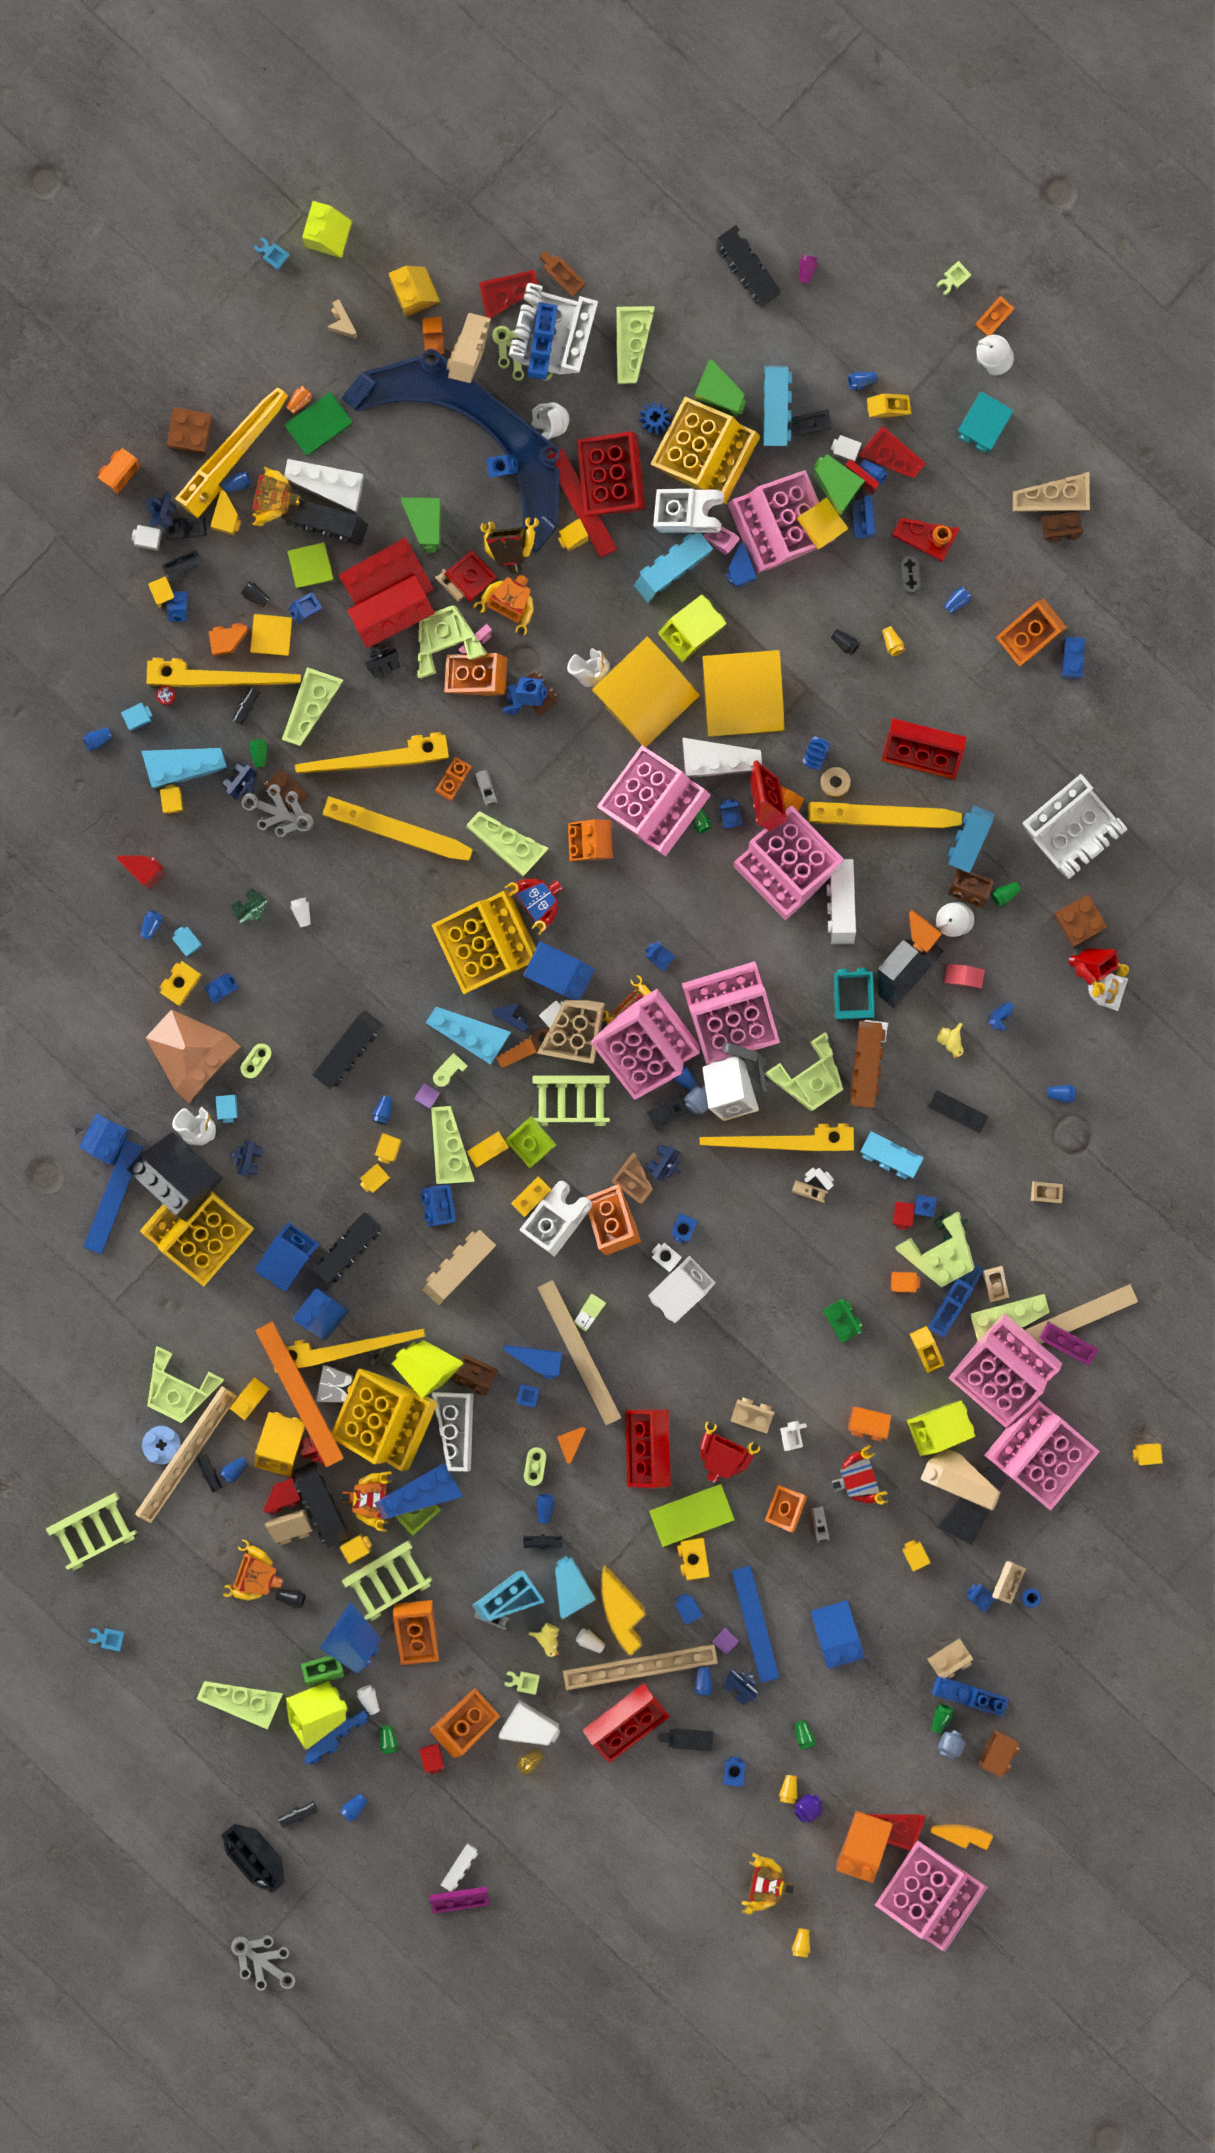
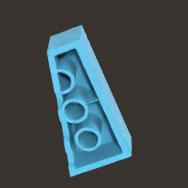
M435 1007L426 1021V1024L490 1065L511 1035V1032L439 1007Z

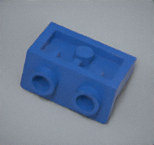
M872 495L864 496L863 499L852 500L854 537H874Z
M1004 1002L987 1016L990 1019L988 1023L994 1030L1004 1031L1007 1029L1000 1019L1005 1020L1013 1014L1011 1010L1015 1007L1011 1002Z
M450 1184L423 1188L421 1200L425 1207L424 1218L428 1227L456 1222Z

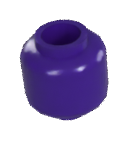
M806 1794L795 1804L794 1813L801 1822L812 1823L822 1814L823 1809L821 1805L823 1802L816 1795Z

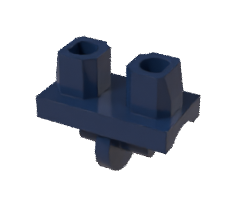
M168 492L164 494L162 499L153 497L145 502V508L152 514L149 526L152 528L159 525L166 529L172 524L173 519L169 516L174 513L177 505L170 501L171 494Z
M237 763L233 771L238 776L234 781L228 777L222 783L226 792L235 800L241 794L245 796L248 790L252 793L255 792L252 785L255 783L253 778L257 774L249 765L246 764L245 766Z
M245 1140L243 1147L237 1146L236 1154L230 1152L229 1156L235 1157L233 1165L238 1166L237 1174L247 1176V1174L257 1175L259 1165L250 1162L252 1156L261 1158L262 1147L255 1145V1142Z
M660 1145L657 1154L663 1157L661 1162L658 1164L652 1160L648 1164L647 1169L652 1173V1176L660 1181H663L666 1175L671 1178L674 1171L680 1174L681 1170L677 1168L680 1161L676 1159L680 1152L671 1146Z
M732 1669L723 1685L727 1692L731 1693L734 1688L740 1691L736 1698L742 1705L748 1701L752 1702L759 1692L754 1687L757 1683L752 1679L755 1675L753 1672L747 1675L741 1671L739 1674Z

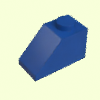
M744 542L739 544L728 568L729 573L726 574L729 584H733L734 588L754 582L757 579Z

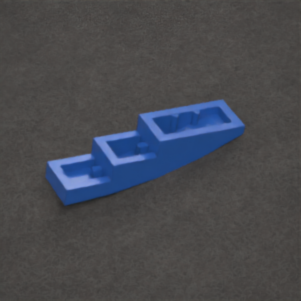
M540 302L538 304L527 377L547 379L558 305Z
M973 1263L975 1268L954 1281L928 1326V1329L943 1338L959 1315L984 1271L982 1267Z

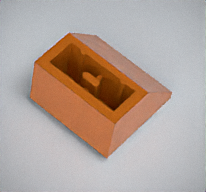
M594 819L568 823L570 861L613 858L611 820Z
M852 1406L847 1429L851 1430L852 1435L863 1437L864 1434H868L871 1439L882 1441L883 1438H888L891 1415Z

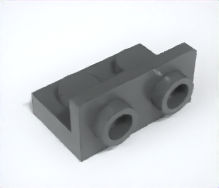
M758 1054L756 1062L739 1057L745 1062L754 1094L767 1092L770 1084L769 1078L764 1076L763 1069L767 1068L765 1057H761V1054Z

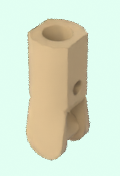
M442 569L443 572L439 576H435L436 580L459 602L464 595L451 582L447 585L444 584L443 581L447 577L444 575L446 570Z
M795 1180L792 1193L825 1203V1194H828V1191L797 1180ZM813 1189L818 1190L816 1197L811 1196Z

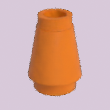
M302 385L296 389L286 407L295 414L311 402V398L314 395Z
M941 525L934 529L933 542L936 546L941 547L951 540L952 533L948 527Z

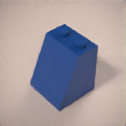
M96 1113L79 1148L108 1164H114L131 1130Z
M288 1222L276 1236L254 1270L261 1277L274 1283L278 1289L286 1292L320 1244Z
M318 1287L292 1319L309 1332L326 1341L349 1310Z
M350 1603L320 1649L359 1674L362 1668L366 1670L372 1659L369 1657H374L380 1649L377 1645L381 1638L357 1608Z

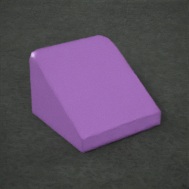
M424 1083L414 1100L431 1109L440 1092Z
M724 1627L712 1642L727 1654L739 1640Z

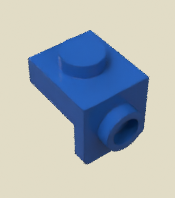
M187 591L173 592L174 598L167 601L168 621L186 622L188 621Z
M226 973L210 982L204 989L214 1004L231 992L236 991L238 986L231 974Z

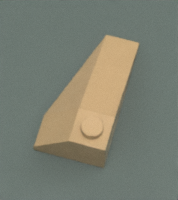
M945 1449L938 1452L927 1462L920 1480L994 1510L1001 1492L984 1478L974 1466L966 1461V1458L961 1454Z

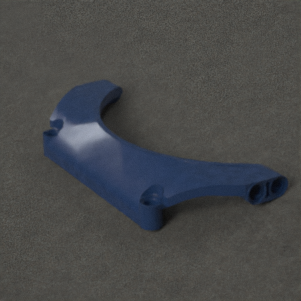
M434 349L426 350L423 353L422 359L415 356L395 364L363 371L342 397V400L357 412L394 402H422L442 406L469 418L479 425L495 440L505 455L515 454L518 461V473H515L523 504L522 527L528 530L525 524V520L528 517L530 518L531 526L534 524L535 518L539 520V525L534 528L535 539L531 550L536 554L558 527L559 468L555 465L559 460L560 452L557 446L474 380L468 383L449 378L450 370H446L448 360ZM434 355L437 359L434 363H428L426 358ZM550 450L556 452V457L553 459L546 457V453Z

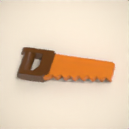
M549 1027L534 1032L529 1036V1039H525L524 1042L515 1045V1048H510V1051H505V1054L496 1057L500 1067H506L538 1052L541 1047L539 1036L543 1033L544 1037H546Z

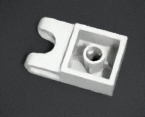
M657 489L653 526L660 533L720 532L721 523L716 518L708 517V512L712 506L723 503L724 494L719 490Z
M559 1181L520 1229L525 1236L554 1257L592 1207V1201L586 1197L580 1198L572 1205H567L565 1199L570 1192V1187L565 1181Z

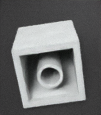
M731 1056L720 1062H711L703 1067L708 1108L720 1119L726 1121L759 1111L745 1062L738 1056Z
M688 1256L648 1296L651 1298V1302L664 1312L667 1319L676 1323L706 1295L716 1282Z
M519 1700L499 1732V1738L549 1745L551 1741L554 1743L560 1734L559 1724Z

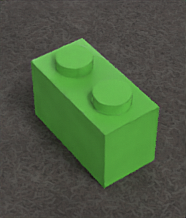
M332 1656L301 1664L307 1687L345 1677L341 1662Z

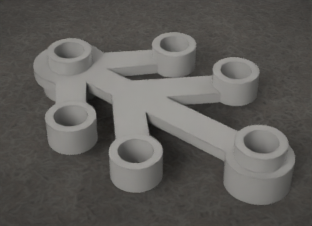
M276 784L269 787L268 795L273 798L277 807L258 800L251 793L246 794L241 801L242 807L246 810L251 811L256 807L274 815L269 818L261 817L258 820L257 827L260 830H266L268 826L283 820L291 821L292 823L286 826L279 824L276 827L275 834L278 837H284L286 833L296 829L303 832L309 831L314 823L313 818L309 814L303 813L297 801L298 794L294 791L289 792L285 799L288 804H291L295 814L288 811L279 794L280 787ZM271 789H275L277 793H273ZM289 796H293L295 800H291ZM248 798L252 799L254 802H249ZM301 819L306 820L307 823H303ZM260 822H265L266 826H263ZM278 829H283L284 833L279 832Z
M266 1935L263 1939L248 1941L245 1937H237L232 1941L231 1950L239 1957L241 1969L239 1975L242 1979L246 1980L251 1976V1969L247 1966L246 1956L253 1960L256 1976L255 1987L257 1990L263 1991L267 1986L262 1967L280 1979V1985L283 1988L290 1989L294 1986L296 1978L292 1973H284L267 1961L276 1958L286 1959L289 1956V1949L283 1946L279 1950L256 1953L252 1948L262 1946L270 1948L274 1943L273 1937ZM266 1938H269L271 1940L270 1945H266L264 1943V1940ZM243 1943L244 1949H239L237 1944ZM281 1950H286V1951H287V1955H286V1956H282V1955L280 1954V1951H281ZM247 1970L249 1975L243 1976L242 1971ZM290 1977L292 1981L286 1983L284 1978ZM259 1981L264 1982L265 1986L263 1988L258 1986Z

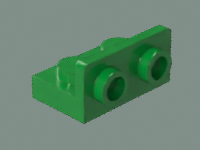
M840 1299L822 1310L841 1343L862 1333L860 1328L863 1325L858 1317H853L851 1313L853 1308L848 1300Z

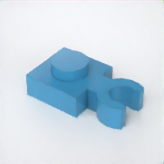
M261 237L260 241L264 243V247L258 248L255 245L254 249L258 253H264L263 260L276 270H279L290 255L275 243L270 247L267 240Z
M97 1628L91 1629V1632L97 1634V1638H90V1643L102 1642L101 1648L121 1651L124 1637L123 1631L105 1628L104 1633H101Z

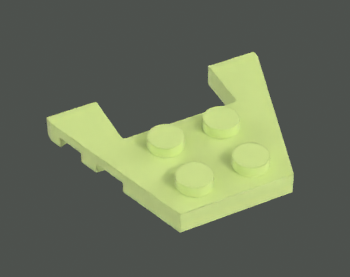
M452 605L434 612L435 614L419 621L420 653L418 654V678H424L436 673L431 654L464 642L469 660L487 655L485 649L456 606Z
M826 1032L810 1042L821 1059L802 1073L791 1079L781 1063L765 1073L768 1078L810 1111H813L843 1090Z
M959 1211L943 1220L944 1225L952 1235L951 1239L924 1254H921L912 1238L897 1245L895 1248L940 1287L949 1284L975 1268L969 1245L966 1242L965 1230L962 1227Z
M156 1346L147 1406L183 1423L218 1388L224 1379L208 1372L201 1388L198 1389L164 1372L173 1353Z

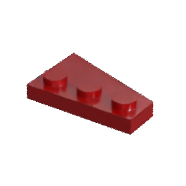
M535 270L479 282L486 317L492 318L523 299L526 294L527 284L538 285Z
M883 426L858 454L862 458L915 478L926 465L922 459Z
M900 518L892 537L943 562L960 528L948 527L952 533L951 540L938 547L933 542V531L937 526H941V524L934 525L924 523V521Z
M867 1814L893 1823L887 1843L909 1851L916 1844L926 1817L925 1814Z

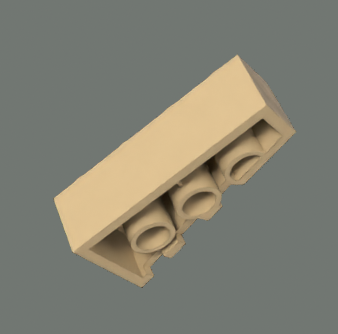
M468 313L461 336L458 337L451 358L448 360L446 370H450L449 378L471 383L484 353L491 318Z
M480 1229L477 1233L472 1231L465 1239L467 1243L463 1247L459 1245L452 1252L454 1256L450 1260L446 1258L440 1264L441 1270L437 1274L433 1272L426 1279L428 1283L423 1288V1291L438 1306L496 1246Z

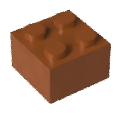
M173 407L166 444L168 448L206 455L213 421L212 415Z
M1089 894L1053 914L1071 947L1107 928Z
M995 1728L978 1761L979 1765L1002 1778L1004 1774H1008L1012 1766L1010 1764L1012 1757H1016L1020 1750L1019 1742L1016 1738Z

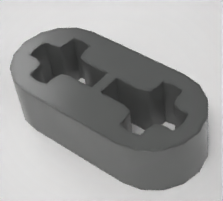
M907 556L901 562L902 586L908 593L916 592L920 586L918 560L913 556ZM908 560L915 564L911 569L912 573H909L908 567L904 566ZM909 576H912V581L916 582L913 589H910V586H906V583L909 582Z
M724 1042L721 1051L755 1062L758 1056L756 1051Z

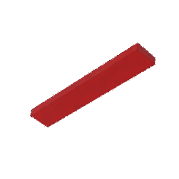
M562 448L559 450L560 457L555 465L559 468V484L578 519L580 518L591 543L601 559L616 551L617 548L600 516L584 515L581 481ZM556 452L553 453V454H551V455H549L547 458H549V459L555 458V457H556Z

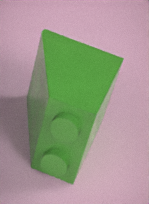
M709 359L696 390L694 401L736 419L738 414L742 415L745 409V394L713 360Z
M826 454L824 458L820 457L814 465V477L825 496L841 517L862 488L864 480Z
M401 498L403 509L421 550H425L426 553H436V550H440L441 541L440 498Z

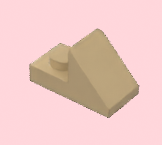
M340 300L332 302L334 307L331 309L336 320L339 318L340 320L329 325L328 330L351 338L358 337Z
M1032 1181L1031 1201L1062 1203L1063 1184Z
M1000 1266L983 1271L982 1274L990 1302L1009 1298L1003 1267Z

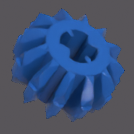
M651 402L652 408L645 405L644 408L647 412L640 411V415L643 417L639 419V423H644L642 425L643 430L649 427L648 434H651L654 429L655 434L659 435V428L665 432V426H670V422L667 419L671 418V414H665L668 412V407L661 410L662 403L655 407V402ZM653 415H657L658 422H653Z
M813 737L806 750L803 764L810 769H821L829 751V742L823 738Z

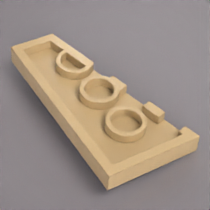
M1089 472L1013 491V512L1089 511Z

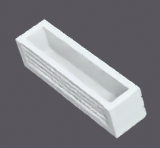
M468 1843L466 1844L441 1883V1886L450 1892L457 1888L458 1880H462L465 1875L463 1872L465 1869H469L471 1866L470 1861L478 1855L475 1847Z

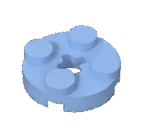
M156 1426L150 1429L142 1441L144 1455L149 1461L156 1464L170 1463L181 1447L179 1435L168 1426ZM160 1439L167 1443L163 1451L156 1446Z

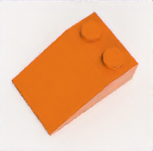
M1041 599L996 638L1018 666L1021 667L1054 641L1068 627L1047 601Z
M488 653L482 657L469 660L467 654L446 655L444 693L484 696L505 695L508 657L498 653Z
M619 1184L586 1197L592 1201V1207L588 1214L598 1248L607 1256L641 1242L637 1225Z
M432 1600L394 1604L393 1620L401 1665L439 1661Z
M474 1688L442 1716L429 1731L455 1759L463 1755L501 1716Z
M856 1811L838 1857L836 1871L873 1883L893 1823Z

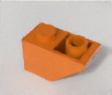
M243 623L231 625L232 628L224 629V626L212 628L213 631H208L212 655L232 654L248 633V627L246 625L243 626Z
M891 1272V1291L916 1292V1288H920V1277L917 1276V1273Z

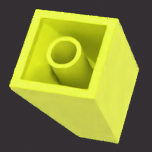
M312 201L302 236L305 248L342 258L352 220L332 206Z
M701 595L670 618L658 634L680 661L683 662L720 632L727 623L722 615L717 613L712 607L711 602Z
M425 1340L417 1344L413 1342L406 1350L405 1348L400 1350L395 1355L397 1359L392 1363L421 1398L443 1386L463 1365L461 1360Z
M962 1400L906 1420L920 1456L940 1452L975 1437L974 1427L969 1421L967 1409Z
M329 1681L287 1698L289 1724L305 1750L346 1720L347 1706L343 1700L339 1699L337 1689L335 1687L332 1688Z

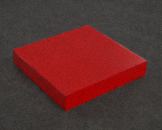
M849 460L845 467L864 480L862 487L873 495L878 489L879 482L855 462Z
M473 550L468 552L444 573L469 602L498 578Z

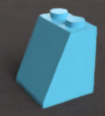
M565 1556L557 1561L555 1571L560 1616L564 1619L596 1600V1596L573 1557L568 1559Z

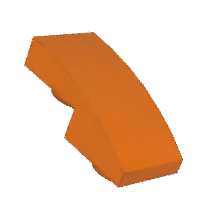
M455 757L435 789V793L452 801L472 766Z

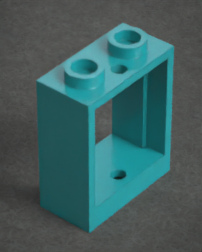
M858 968L857 972H849V969H837L838 973L833 974L835 1020L875 1018L873 971L868 972V968ZM840 978H867L868 1010L840 1011Z

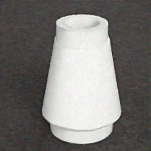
M306 898L291 901L292 906L290 908L299 926L310 925L309 902L306 901Z
M583 1628L577 1635L576 1642L579 1643V1646L598 1653L603 1651L605 1643L590 1629L586 1630Z
M371 1685L363 1686L357 1690V1698L369 1715L380 1711L375 1689Z

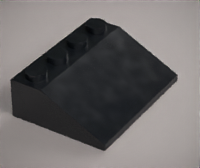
M173 1132L140 1154L127 1169L168 1209L185 1222L223 1179L220 1174Z

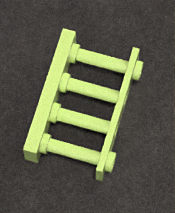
M533 1076V1084H537L539 1092V1118L533 1119L539 1126H548V1122H594V1126H606V1122H610V1118H604V1088L606 1084L610 1083L609 1076ZM548 1084H556V1088H558V1118H546V1088H548ZM567 1084H575V1088H577V1118H565V1088H567ZM586 1084H594L596 1088V1118H585Z
M117 1492L46 1528L49 1536L54 1533L63 1545L71 1561L69 1565L65 1566L67 1570L72 1568L74 1571L84 1566L83 1561L122 1541L126 1544L135 1539L133 1535L138 1533L137 1530L129 1532L116 1507V1501L120 1499ZM103 1507L110 1510L123 1535L115 1541H112L99 1516V1509ZM86 1516L93 1519L105 1543V1546L95 1550L82 1525V1518ZM69 1525L75 1527L88 1552V1555L80 1559L77 1558L65 1534V1527Z
M409 1540L342 1580L345 1587L350 1585L351 1588L355 1589L368 1611V1614L364 1616L366 1620L369 1618L371 1621L381 1616L380 1612L418 1589L423 1591L431 1586L429 1583L432 1581L431 1576L424 1579L410 1555L411 1551L409 1549L413 1546ZM397 1556L404 1558L418 1582L417 1585L410 1589L407 1588L393 1564V1559ZM382 1565L388 1569L401 1591V1594L391 1599L377 1575L378 1571L376 1569ZM364 1576L371 1578L385 1604L376 1609L360 1584V1579Z

